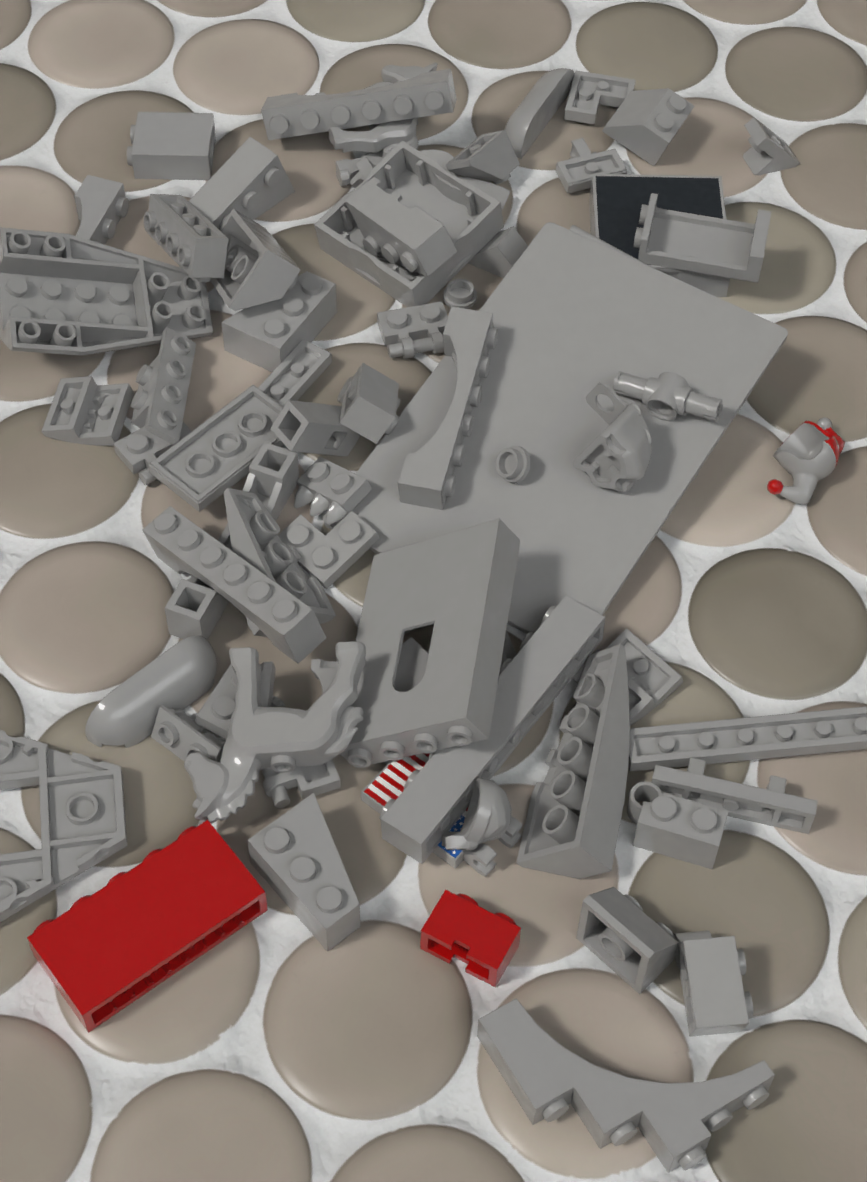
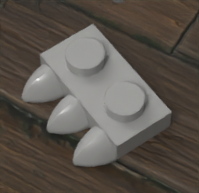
M319 457L296 481L299 488L295 496L294 507L297 509L311 503L310 516H317L327 511L326 524L331 525L342 520L372 490V487L367 479Z

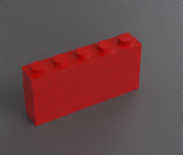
M206 820L199 826H191L184 830L176 841L165 848L150 852L143 859L142 863L133 869L116 874L105 887L93 895L79 898L74 902L70 910L56 919L44 921L27 939L34 957L89 1033L268 911L266 892L212 824Z

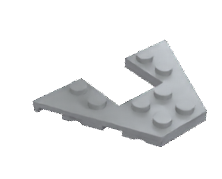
M0 730V790L39 785L42 849L0 854V922L128 846L121 766L105 761L94 762L88 756L75 752L69 755L50 749L46 743L22 736L17 738L10 737L5 731Z

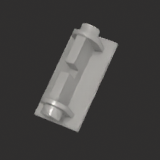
M163 705L159 707L151 735L154 740L184 762L190 753L201 752L210 760L221 761L223 746L226 741H221L209 731L201 734L202 726L195 724L196 722L188 717L182 709H167Z

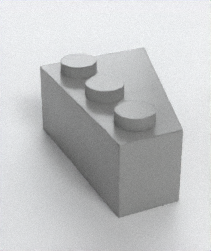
M249 137L188 202L220 230L233 208L254 220L294 193L295 190L278 155L252 137Z
M376 177L371 178L345 199L364 237V247L373 256L378 255L387 259L392 264L396 263L404 266L410 272L415 271L428 277L457 253L445 225L416 205L412 209L408 208L400 202L403 199L402 195L396 191L389 195L382 189V183Z
M306 271L298 276L295 286L290 291H287L282 299L244 308L222 321L225 351L273 372L303 339L311 343L337 313L336 284Z
M314 793L247 840L252 866L327 951L361 927L359 901Z

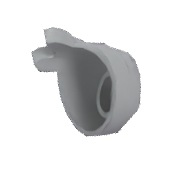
M477 777L461 831H445L442 834V846H445L447 850L471 851L476 849L480 843L501 838L511 824L512 808L506 792L493 780Z

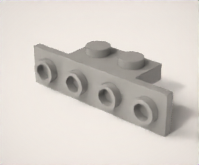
M166 327L163 330L159 355L150 365L144 364L137 374L136 383L139 386L131 402V407L134 408L131 424L139 428L145 426V430L175 445L180 441L196 343Z

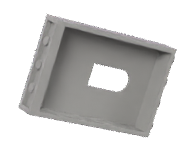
M500 518L374 555L356 641L363 643L366 647V663L357 685V700L351 705L363 709V720L355 726L358 728V731L352 737L347 749L340 754L349 764L356 768H365L371 764L389 760H401L403 757L421 753H433L436 750L453 746H466L472 742L489 739L520 546V539ZM434 624L426 670L422 680L409 691H397L395 689V678L404 632Z

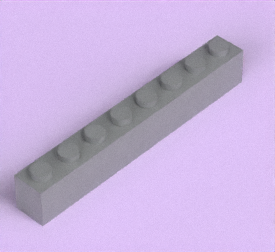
M567 595L557 606L552 605L546 611L542 624L535 633L529 632L522 641L517 655L513 659L508 658L505 660L500 668L489 739L472 742L466 746L444 748L430 753L425 766L421 770L416 769L411 773L400 796L396 800H389L382 809L380 820L383 840L419 863L423 864L441 842L442 834L445 831H449L469 807L477 777L491 779L587 660L589 655L603 640L605 616Z

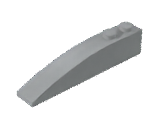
M621 644L589 655L572 696L577 703L568 715H564L559 730L564 733L557 750L550 749L545 761L550 768L544 782H536L531 795L516 862L521 867L576 879L612 870L625 801L629 762V688L625 648Z

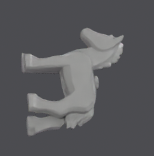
M435 62L424 68L419 66L387 65L381 70L383 82L373 84L362 90L401 82L419 76L420 73L436 71L438 64ZM321 92V93H316L315 95H326V94H325L324 92ZM418 118L368 125L370 131L354 132L345 131L339 127H331L329 129V140L334 145L335 150L342 149L343 153L350 151L368 152L364 156L353 160L343 159L335 162L336 176L340 186L343 187L350 184V180L359 172L356 163L365 156L376 166L401 141L418 149V139L416 136Z
M359 641L338 642L335 652L337 661L311 659V671L315 678L320 680L323 694L308 710L271 707L276 672L273 661L259 664V653L251 647L231 648L229 650L231 665L237 675L238 685L235 695L236 707L231 717L228 737L223 746L221 761L218 763L210 760L201 752L190 753L184 762V767L191 777L197 796L192 806L198 809L194 818L200 819L199 824L206 820L211 824L217 820L223 821L228 819L231 813L237 814L240 808H245L248 796L254 795L255 782L259 780L260 770L271 768L276 772L288 773L294 771L295 767L322 765L331 761L337 755L342 754L347 749L352 737L358 731V728L355 726L363 720V709L351 706L357 700V685L366 663V647L363 643Z

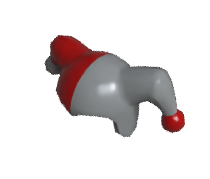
M824 417L819 419L817 423L805 421L780 445L773 457L792 475L793 486H783L781 481L772 479L767 484L768 492L774 495L780 494L796 504L806 505L810 502L817 482L833 472L845 446L842 438L831 428L832 422L830 419Z

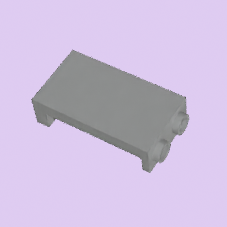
M651 193L649 205L642 204L639 225H644V227H637L633 246L634 248H640L638 260L645 264L758 283L772 211L758 209L756 222L751 224L657 208L658 194Z

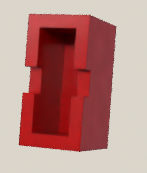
M445 889L421 929L420 949L451 964L454 957L468 964L465 968L466 973L496 988L519 947L521 927L517 926L515 921L509 916L499 912L493 914L480 907L473 898L461 893L456 895Z

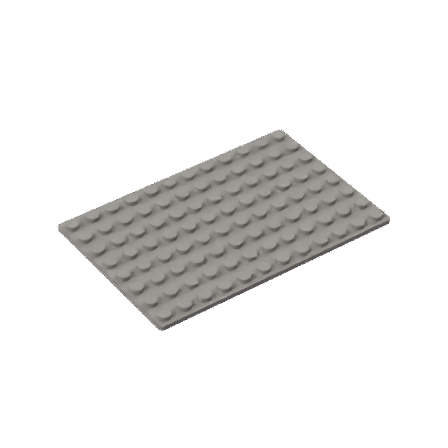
M548 222L538 232L479 310L493 313V328H498V340L496 348L489 349L488 357H490L487 378L481 377L479 385L482 386L480 404L478 407L473 406L471 415L474 416L473 428L470 437L464 436L462 445H465V454L462 466H456L453 475L456 476V486L453 497H447L443 510L401 503L398 489V480L407 452L415 453L434 435L443 422L453 400L457 371L452 357L445 355L400 414L394 430L389 435H384L356 472L357 475L367 479L372 490L352 510L377 532L380 539L369 548V550L376 554L500 518L520 539L507 624L526 634L531 631L535 633L541 626L546 611L552 605L557 606L566 595L604 615L786 341L788 335L787 329L553 222ZM619 371L647 380L650 377L658 379L663 372H673L685 378L689 387L693 388L694 393L723 400L722 412L717 422L689 413L685 416L677 414L675 419L665 421L651 415L646 405L642 404V400L617 394L627 405L631 403L639 405L643 419L649 429L652 439V455L645 475L642 479L636 481L630 490L620 492L591 483L590 476L585 471L574 467V460L609 426L586 402V396L599 382L606 383L614 390L613 383ZM598 394L597 400L600 406L608 411L614 410L612 400L604 394ZM511 446L523 447L530 457L529 472L518 483L504 480L496 469V459L499 453ZM326 512L323 516L324 525L332 530L340 521L327 525Z

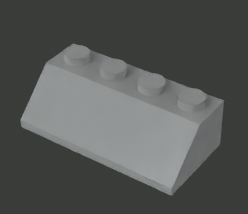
M233 208L220 228V231L228 238L224 278H211L210 282L227 306L234 311L282 299L285 293L290 291L297 283L300 268L266 228Z

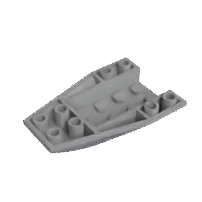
M0 227V339L11 351L88 355L161 344L163 330L166 327L186 336L188 339L212 335L213 327L206 282L191 279L181 267L71 234Z

